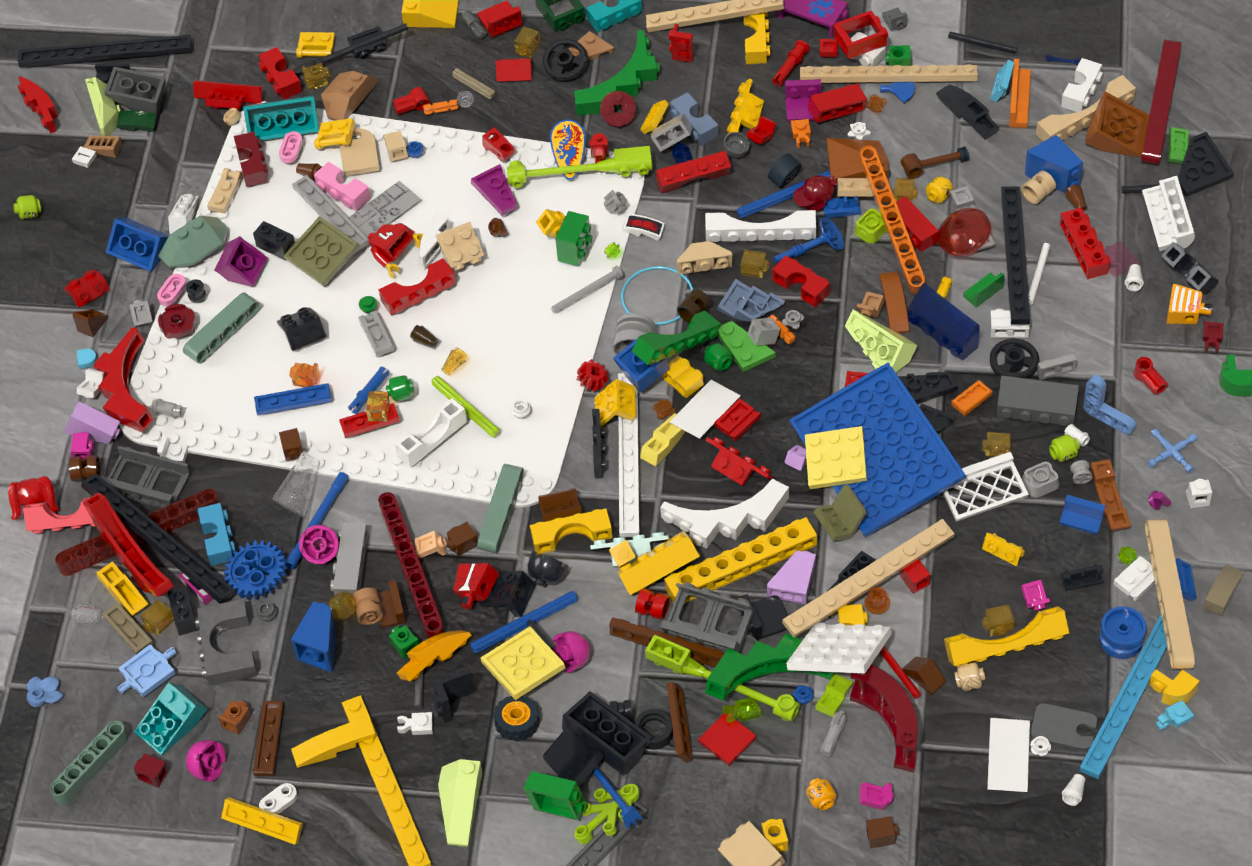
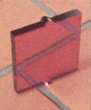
M1121 241L1104 249L1105 254L1111 260L1108 271L1113 277L1128 272L1129 267L1133 264H1140Z

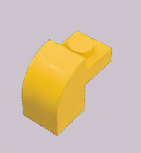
M1183 669L1174 680L1155 670L1151 674L1149 685L1156 692L1163 694L1162 703L1173 705L1179 701L1187 703L1197 692L1199 680Z

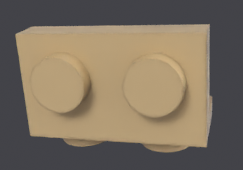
M838 178V196H873L867 178Z

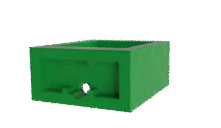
M531 771L523 789L533 809L579 821L581 814L586 810V801L577 782Z

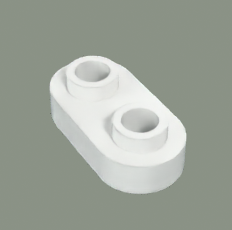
M289 783L280 785L260 801L259 808L275 814L281 813L296 801V788Z

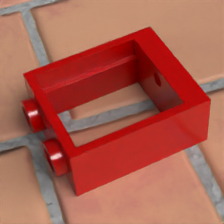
M872 10L833 24L834 37L848 59L887 45L888 31L885 27H882L880 18L875 16ZM869 25L876 32L852 42L847 34Z

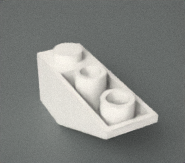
M192 194L180 196L168 216L170 234L195 218L199 196H193Z

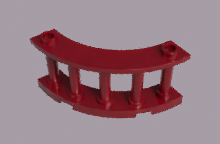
M872 664L865 673H851L850 678L855 679L850 694V701L876 711L882 717L895 741L896 756L894 768L914 773L918 724L914 707L907 693L894 678Z

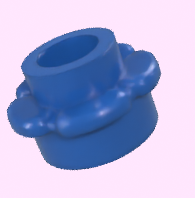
M413 141L406 146L410 157L417 158L422 155V143Z
M800 685L793 692V696L798 703L806 705L813 699V690L809 686Z

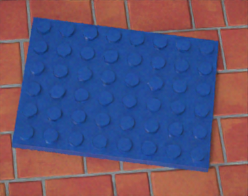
M889 362L789 420L805 446L806 434L862 426L867 481L832 486V488L838 495L844 485H849L865 508L866 515L858 526L864 537L869 536L966 479L965 473Z

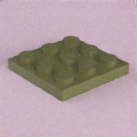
M319 216L286 252L284 258L324 287L360 246L353 239Z

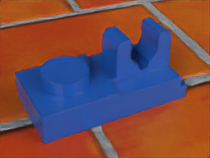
M844 196L843 198H834L831 201L827 200L823 208L824 216L827 218L861 215L858 196L848 198Z

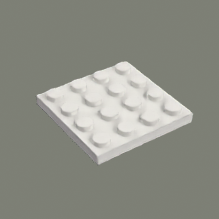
M817 623L811 628L787 661V669L865 673L891 636V627H883L882 625L864 626L862 624L845 625L842 623L828 625Z

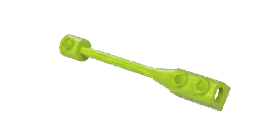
M650 146L614 149V157L592 164L525 170V165L521 161L515 160L510 162L507 167L508 184H512L514 188H520L523 186V183H527L526 177L595 170L620 173L622 177L630 176L631 172L646 175L649 173V170H652Z
M657 635L653 636L645 650L646 659L653 661L658 666L669 668L674 673L708 678L711 674V671L691 658V651ZM744 685L734 689L741 694L774 707L773 714L781 717L784 721L793 722L799 712L800 703L796 702L791 695H780L776 700Z

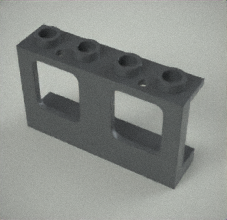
M118 446L119 457L109 477L102 476V479L127 500L173 512L191 477L189 465L183 461L177 462L164 456L159 457L148 452L136 451L130 447ZM128 462L146 466V470L138 485L118 481ZM164 471L181 476L172 495L153 490L160 474Z
M684 582V584L676 583L679 589L668 620H663L660 628L670 635L727 651L729 648L740 652L755 611L750 602L739 598V600L732 599L730 595L720 593V595L714 594L708 588L700 590L687 582ZM687 596L698 597L708 602L702 620L698 625L679 620ZM725 606L744 611L742 622L735 636L716 631L718 620Z

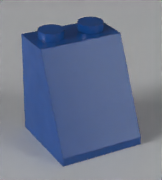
M1057 135L1027 150L1025 175L1032 178L1039 171H1046L1053 177L1056 183L1055 189L1063 193L1071 185H1081L1083 161Z
M313 601L291 638L297 660L330 673L334 670L336 625L331 607L325 603Z

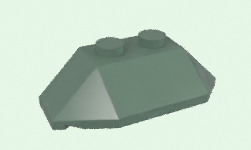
M198 216L169 235L158 257L168 268L194 265L223 246L226 234L228 233V227L218 217Z

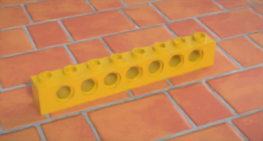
M806 517L801 520H795L785 527H779L771 533L760 535L755 540L748 543L744 542L732 550H726L718 556L707 558L702 563L695 566L691 565L679 573L670 574L664 579L665 590L673 604L679 590L676 583L684 584V582L694 585L697 589L708 588L714 591L791 557L796 551L803 552L817 546V534ZM687 596L685 603L698 597Z

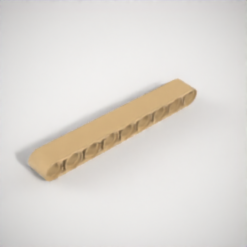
M1167 519L1146 520L1145 534L1171 668L1193 669L1195 664L1194 652Z

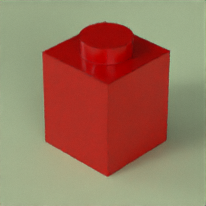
M919 559L900 571L901 579L913 594L930 585V573Z

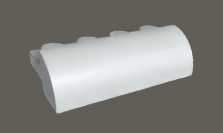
M1174 176L1160 180L1159 186L1142 190L1159 251L1166 250L1172 242L1186 248L1195 238L1178 177Z

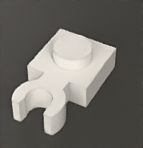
M432 712L412 713V718L410 719L405 716L397 717L398 723L405 724L404 726L397 727L398 733H406L412 730V735L433 734Z

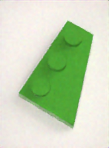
M730 321L719 327L717 336L732 353V358L742 372L776 357V353L766 345L756 346L747 335L748 332L734 322Z

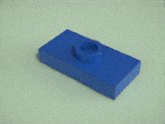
M1179 558L1175 559L1182 596L1189 601H1193L1197 598L1191 564Z

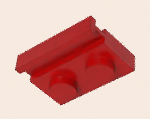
M739 399L714 422V425L736 441L761 418V413H757L753 407Z

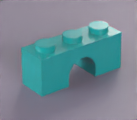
M617 0V6L614 7L605 6L602 1L586 7L587 20L597 32H600L641 13L642 0Z

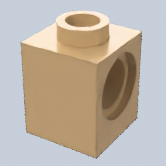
M397 131L385 134L384 140L390 162L408 158L402 132Z

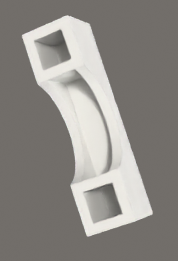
M451 398L437 410L434 420L424 431L418 434H411L409 432L395 443L397 457L411 468L467 422L465 409Z

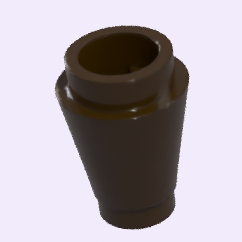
M416 325L410 334L413 342L433 349L439 342V339L423 325Z

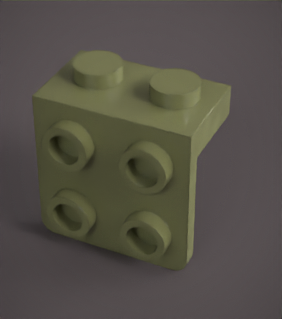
M844 485L832 505L816 507L814 514L832 541L852 538L866 515V510L851 487Z

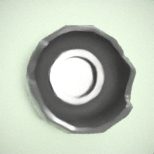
M740 132L727 134L723 140V149L731 158H741L749 150L750 142Z

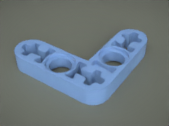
M1092 375L1086 383L1084 410L1089 415L1124 434H1131L1137 426L1136 422L1130 416L1104 403L1106 382L1102 377Z

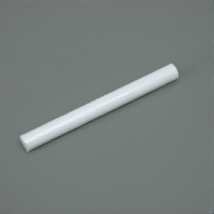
M1049 243L1043 244L1028 293L1030 305L1034 303L1049 253Z

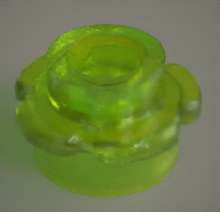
M615 242L610 243L604 250V253L607 255L606 258H615L620 253V245Z
M1123 546L1120 548L1118 557L1121 562L1130 565L1137 560V553L1132 547Z

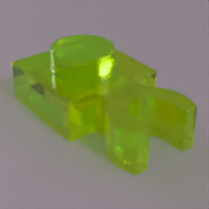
M751 697L735 701L734 706L726 705L722 711L723 714L729 713L727 715V722H733L738 717H740L741 721L761 717V710L755 699Z

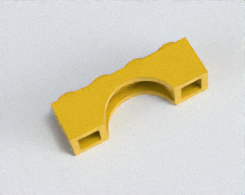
M768 12L743 16L744 25L756 31L753 36L745 39L746 64L767 63V56H770V45H766V43H769V32H765V30H769L768 19H765V17H768Z
M596 509L588 513H578L570 517L556 518L551 521L537 522L530 525L534 549L537 552L536 555L555 551L560 539L568 534H583L593 542L612 538V528L607 509Z

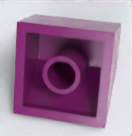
M239 236L227 243L214 271L227 281L254 286L268 257Z

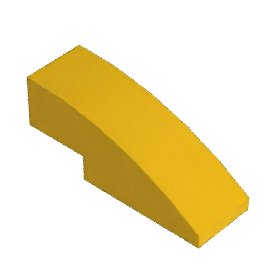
M113 561L97 572L99 581L131 616H134L148 606L146 600L127 576L122 574Z

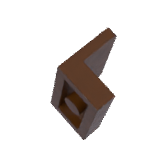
M396 580L388 582L390 590L378 593L383 618L381 619L382 628L406 623Z

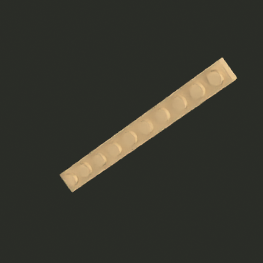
M970 64L941 66L800 67V80L821 79V83L977 81L978 73L977 65Z
M941 519L783 619L782 623L795 638L954 537L955 533Z

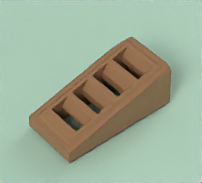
M89 136L84 148L96 151V154L116 158L122 147V141L117 136Z

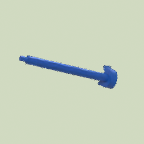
M598 768L593 770V774L621 808V817L626 828H630L631 822L636 825V819L642 820L643 818L634 806H627Z

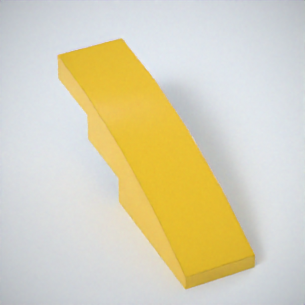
M366 717L324 732L292 748L291 751L296 766L299 768L337 757V752L355 748L356 743L375 738V732L370 717Z

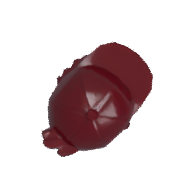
M816 175L805 180L804 186L798 188L793 193V199L798 206L806 207L807 211L815 210L819 212L821 208H824L827 200H832V194L838 182H836L837 180L834 176Z

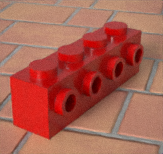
M1082 207L1062 212L1059 225L1087 280L1108 274L1111 260L1105 254L1102 242L1098 241L1096 230L1094 227H1091L1088 214L1084 213Z

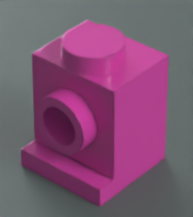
M87 432L73 433L70 451L72 457L82 456L85 459L87 455H92L94 441L91 440V435Z

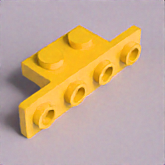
M750 78L745 83L742 82L738 88L739 96L734 102L736 106L730 116L732 121L727 128L728 134L738 132L740 124L749 129L758 125L764 100L749 93L752 79Z

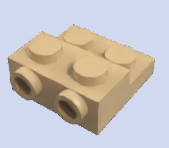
M471 222L435 235L445 261L454 271L465 267L464 263L469 261L471 264L482 261L481 257L484 256L478 238H476Z

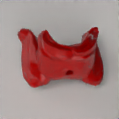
M47 476L11 482L9 485L8 499L12 509V520L20 518L21 506L45 502L51 511H59L55 500L53 484Z

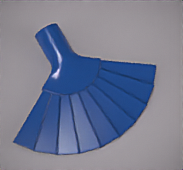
M893 82L891 85H880V92H892L903 103L909 100L915 91L913 82Z

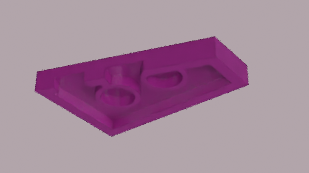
M501 164L471 178V184L501 216L517 209V203L511 188L507 184L506 176L502 172Z

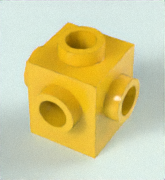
M545 209L536 221V224L544 235L556 237L565 219V215L561 211Z

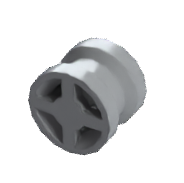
M1076 461L1070 466L1071 472L1074 474V483L1085 484L1092 480L1093 476L1091 471H1089L1090 464L1088 461Z

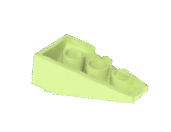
M852 310L845 325L854 340L859 342L864 349V354L872 360V365L876 369L889 362L896 373L910 362L917 348V345L909 339L856 310Z
M459 759L443 766L441 769L438 787L448 845L469 846L483 774L480 761Z

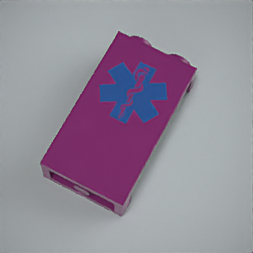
M784 0V9L776 10V18L783 19L787 12L829 27V37L831 38L834 36L833 24L846 20L849 16L848 3L842 0Z

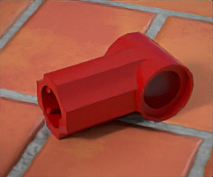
M416 87L411 90L409 95L392 100L397 114L413 109L422 111L424 110V105L430 104L422 87Z
M1148 357L1137 359L1133 372L1134 377L1139 381H1143L1154 395L1162 393L1167 388L1168 383L1153 367L1152 360Z

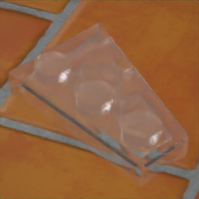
M302 452L272 500L306 519L320 461Z

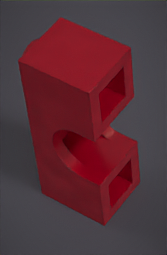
M254 131L233 136L239 161L249 159L240 162L246 187L266 183V175L269 172L267 164L262 163L265 161L263 151H259L262 148L260 138H256Z

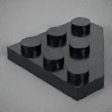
M1207 131L1190 139L1178 175L1181 191L1185 197L1230 179L1234 175V172Z

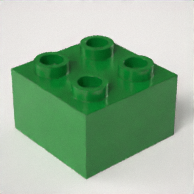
M572 211L567 212L555 237L558 261L579 266L581 260L585 259L586 249L592 244L593 240L591 235L592 224H590L588 215Z

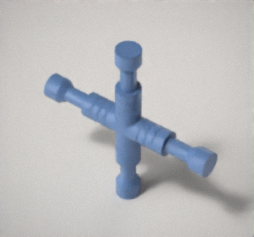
M1157 428L1152 430L1151 434L1160 441V444L1166 450L1160 453L1157 458L1147 461L1148 466L1152 468L1159 461H1164L1173 456L1178 463L1185 467L1188 473H1191L1194 467L1184 460L1185 458L1179 451L1190 442H1195L1197 436L1193 433L1188 439L1181 440L1177 444L1172 445L1166 438L1160 435V431Z

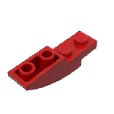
M22 76L18 77L20 85L17 86L20 94L25 95L23 100L26 107L30 106L32 112H37L38 116L43 117L40 118L44 128H48L50 134L57 132L53 119L58 116L49 96L34 82Z

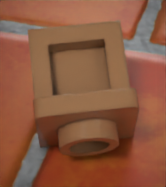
M866 292L862 304H857L856 308L860 313L869 318H878L885 297L884 295Z

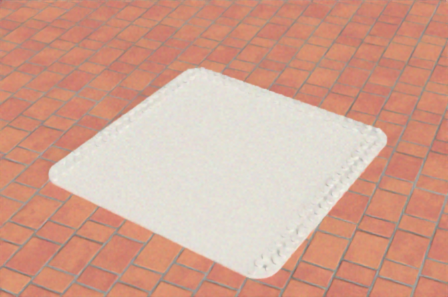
M316 108L319 129L322 122L334 121L328 119L325 109ZM244 110L240 112L239 120L231 125L195 218L198 216L218 217L228 227L224 244L196 264L175 267L173 274L183 275L186 284L194 279L201 280L204 284L206 298L199 303L191 302L185 288L174 303L183 304L186 308L193 310L196 318V325L193 328L194 332L191 335L180 338H166L159 328L158 316L160 313L162 315L168 306L160 305L129 383L131 396L138 403L147 407L154 420L143 433L119 423L123 434L131 441L144 446L158 448L159 443H162L163 437H168L169 443L187 445V452L192 454L334 478L337 477L339 472H344L349 476L348 480L489 504L502 466L505 463L524 468V475L513 506L514 508L536 505L539 503L538 496L552 493L560 476L585 390V386L580 387L581 382L576 380L578 376L577 370L583 362L594 359L617 278L607 282L558 312H552L551 307L612 272V268L616 265L620 268L630 233L622 229L626 216L628 214L636 215L644 187V175H640L638 172H631L630 176L622 177L620 173L595 170L579 172L572 181L566 180L562 174L526 177L527 183H523V186L520 188H514L512 184H508L507 167L512 161H521L525 165V170L557 167L550 142L504 136L514 147L515 154L502 162L490 150H486L483 147L482 135L485 133L351 114L347 119H354L356 122L354 129H366L373 134L380 171L344 176L340 144L316 149L314 140L317 139L319 132L301 134L303 143L297 159L292 163H284L280 159L279 150L284 137L260 140L262 148L259 151H263L265 161L262 163L267 164L269 172L266 175L267 182L246 187L244 176H242V180L226 213L210 211L207 205L222 176L223 169L228 168L234 172L236 170L242 171L240 162L249 160L239 161L233 137L247 133ZM401 131L406 146L413 141L423 144L422 155L413 158L407 152L408 158L390 162L384 135ZM355 136L352 139H359L360 136ZM585 148L582 164L595 163V158H591L590 148ZM609 151V157H606V159L614 157V152ZM329 161L342 170L344 181L341 184H348L356 178L369 187L371 198L358 210L400 181L421 200L387 225L402 223L414 230L415 234H423L436 212L448 217L450 229L471 222L484 256L481 257L482 261L471 264L469 261L464 263L465 267L456 271L451 268L456 282L452 287L440 291L434 296L420 301L418 304L403 309L399 313L390 315L380 301L378 289L393 282L404 286L416 285L424 280L428 272V267L425 269L421 268L420 248L415 246L414 239L394 262H390V264H396L399 267V274L395 270L391 271L394 273L395 278L389 277L388 269L382 267L375 260L370 251L371 246L367 245L354 253L323 287L289 261H285L256 247L253 232L265 221L293 234L296 243L319 217L293 189L292 184L304 177L296 173V167L299 163H318L323 167ZM501 164L502 172L506 176L507 184L511 188L517 203V209L504 216H501L471 184V178ZM612 190L615 193L621 192L626 198V203H624L626 207L618 214L615 211L610 213L604 207V197ZM323 191L348 218L357 212L352 208L346 207L338 199H333L328 193ZM545 209L561 211L565 216L568 211L589 216L590 224H592L591 235L593 240L592 244L587 247L585 259L581 260L579 266L558 261L555 237L544 235L536 224V221ZM493 218L502 219L508 235L505 237L501 235L492 236L488 230L489 222ZM239 236L268 257L254 286L227 281L214 271L227 243ZM441 250L428 265L444 258ZM245 292L260 303L258 311L203 362L197 363L183 353L184 345L239 294ZM365 296H372L377 300L375 310L394 348V351L376 357L358 320V317L361 315H369L359 308V301ZM310 307L320 317L327 337L292 351L286 335L278 326L277 321L286 314L292 315L296 313L300 308ZM175 319V322L173 323H178L180 321L179 319ZM416 325H423L439 339L434 349L413 342L410 334ZM379 367H385L386 369L383 373L388 370L390 372L389 376L386 377L371 396L369 403H365L359 413L394 403L400 422L345 438L339 419L355 415L352 413L355 408H352L350 411L348 406L357 397V392L362 390L375 375ZM406 375L409 379H412L415 393H412L410 399L394 401L391 396H387L386 385H389L390 378ZM435 376H440L499 428V434L491 437L466 415L467 422L411 468L397 457L395 443L409 432L411 434H418L424 431L434 420L437 410L449 401L447 397L432 385L431 380ZM329 383L332 402L257 416L255 396ZM160 398L163 401L181 405L180 417L172 418L162 413H153L151 408L152 401ZM519 399L525 400L530 405V413L522 418L515 417L511 412V406ZM297 428L304 457L286 461L279 432Z

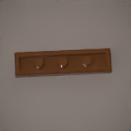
M670 682L666 685L676 755L688 763L693 761L683 689L674 682Z
M263 701L253 768L254 776L274 777L284 708L283 701Z

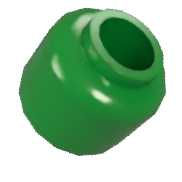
M716 343L706 348L704 360L714 370L722 371L730 367L732 353L722 344Z
M406 375L390 378L389 385H386L387 396H391L394 401L410 399L412 393H415L412 379H409Z

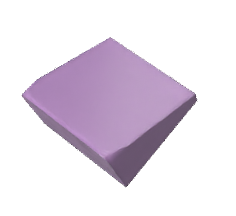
M799 445L794 446L787 452L785 463L797 470H802L807 464L806 449Z

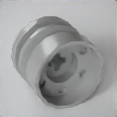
M636 313L624 314L619 317L613 343L615 355L619 354L639 336L649 332L655 333L656 328L653 320L645 315Z

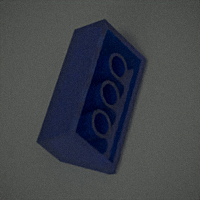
M922 284L908 306L909 321L921 328L926 335L934 338L940 346L948 349L953 356L963 361L978 348L980 325L928 285Z

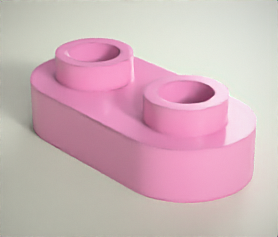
M289 132L285 135L279 150L282 162L292 163L297 159L303 143L300 133Z
M172 274L165 281L157 293L158 301L161 305L170 306L176 302L186 288V281L183 275Z

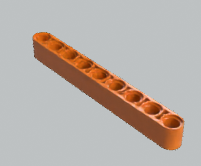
M865 146L860 151V159L867 181L907 286L911 293L921 294L925 290V277L878 154L874 147ZM870 155L872 158L867 159L865 156ZM872 171H878L877 174H871ZM880 186L884 187V189L878 190L876 188ZM884 202H889V203H890L889 205H886V206L883 205ZM896 218L895 221H889L888 219ZM897 233L902 234L901 237H895L894 235ZM903 249L908 250L907 253H902L900 251ZM908 265L915 266L913 269L906 268ZM915 281L921 282V284L914 285L912 283Z

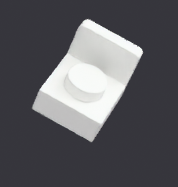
M163 437L162 443L158 445L157 453L160 457L164 456L170 460L185 462L188 446L169 443L168 437Z

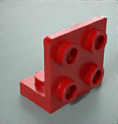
M508 1L477 13L478 18L491 37L523 25L520 8L518 6L512 8Z

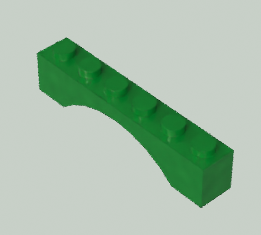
M702 311L693 316L687 330L683 333L665 335L649 332L639 336L632 352L647 365H650L664 358H669L674 354L681 353L686 349H691L696 345L703 344L708 340L715 339L719 333L718 329L721 323L706 311Z

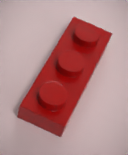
M394 403L339 419L344 437L348 438L400 422Z

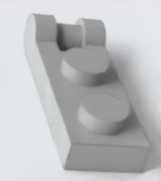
M376 310L370 312L367 316L361 315L358 317L376 357L394 351Z

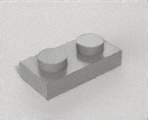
M1075 354L1063 355L1056 359L1038 363L1037 375L1039 380L1076 371L1077 358Z

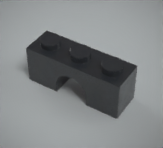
M1172 242L1161 255L1172 267L1187 277L1186 280L1198 291L1206 295L1219 282L1191 254L1175 242Z

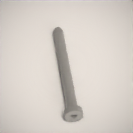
M616 265L612 268V272L551 307L552 312H558L614 278L620 279L623 277L621 269Z

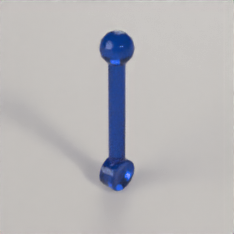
M1051 55L1046 56L1048 62L1052 60L1075 63L1078 66L1081 58L1073 60L1052 57Z

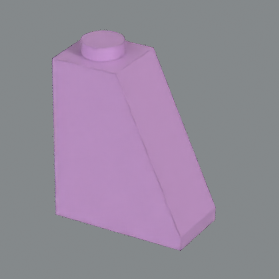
M78 401L64 433L73 435V433L87 432L91 435V440L109 444L112 438L116 439L120 431L117 428L120 421Z
M796 551L767 584V597L777 595L780 600L806 604L816 566V554L808 551Z

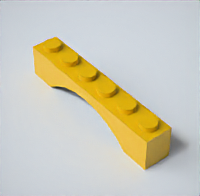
M1057 606L1039 611L1025 628L1005 638L982 640L962 633L945 638L944 642L949 662L953 666L959 667L971 661H984L992 655H1005L1006 651L1023 650L1027 645H1040L1045 640L1051 638L1052 640L1061 639L1064 637L1063 635L1069 634L1065 611Z

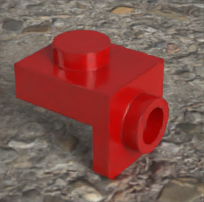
M761 116L758 126L748 130L746 137L752 139L754 143L763 144L772 139L776 122Z

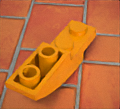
M461 630L449 631L423 641L407 653L411 660L397 672V675L400 679L407 681L416 679L424 668L433 664L434 659L440 661L449 659L457 648L466 644L467 639L471 636L470 632Z

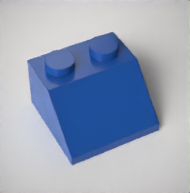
M636 339L613 359L626 378L642 392L669 370V365L666 358L647 365L632 352L637 341Z

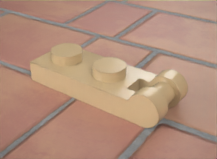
M228 168L223 169L222 176L207 205L208 210L226 213L242 180V171L236 170L234 172Z

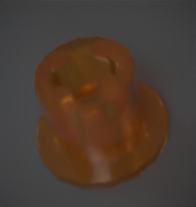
M880 587L872 588L864 601L867 611L875 615L885 613L890 607V599L886 591Z

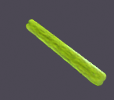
M440 376L432 378V385L449 400L452 398L465 409V414L491 437L499 434V428Z

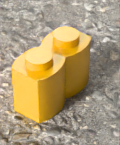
M676 356L668 363L669 370L662 375V378L685 398H688L704 385L703 374L698 369L692 368L687 359H682L679 356Z

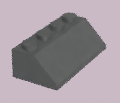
M1001 376L997 416L1045 424H1060L1062 426L1074 425L1079 385Z

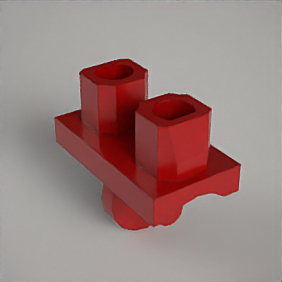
M602 133L593 135L590 140L591 158H595V163L609 157L608 139Z

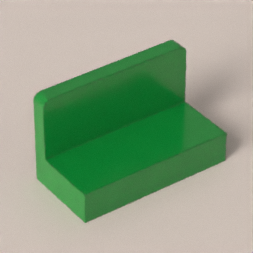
M990 272L967 289L963 297L977 308L1003 288L1004 274L1000 273L994 276Z

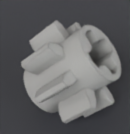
M612 190L604 197V207L610 213L615 211L618 214L626 207L624 204L626 203V198L621 192L615 193Z

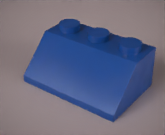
M126 217L116 218L105 253L152 272L161 261L158 255L169 235Z

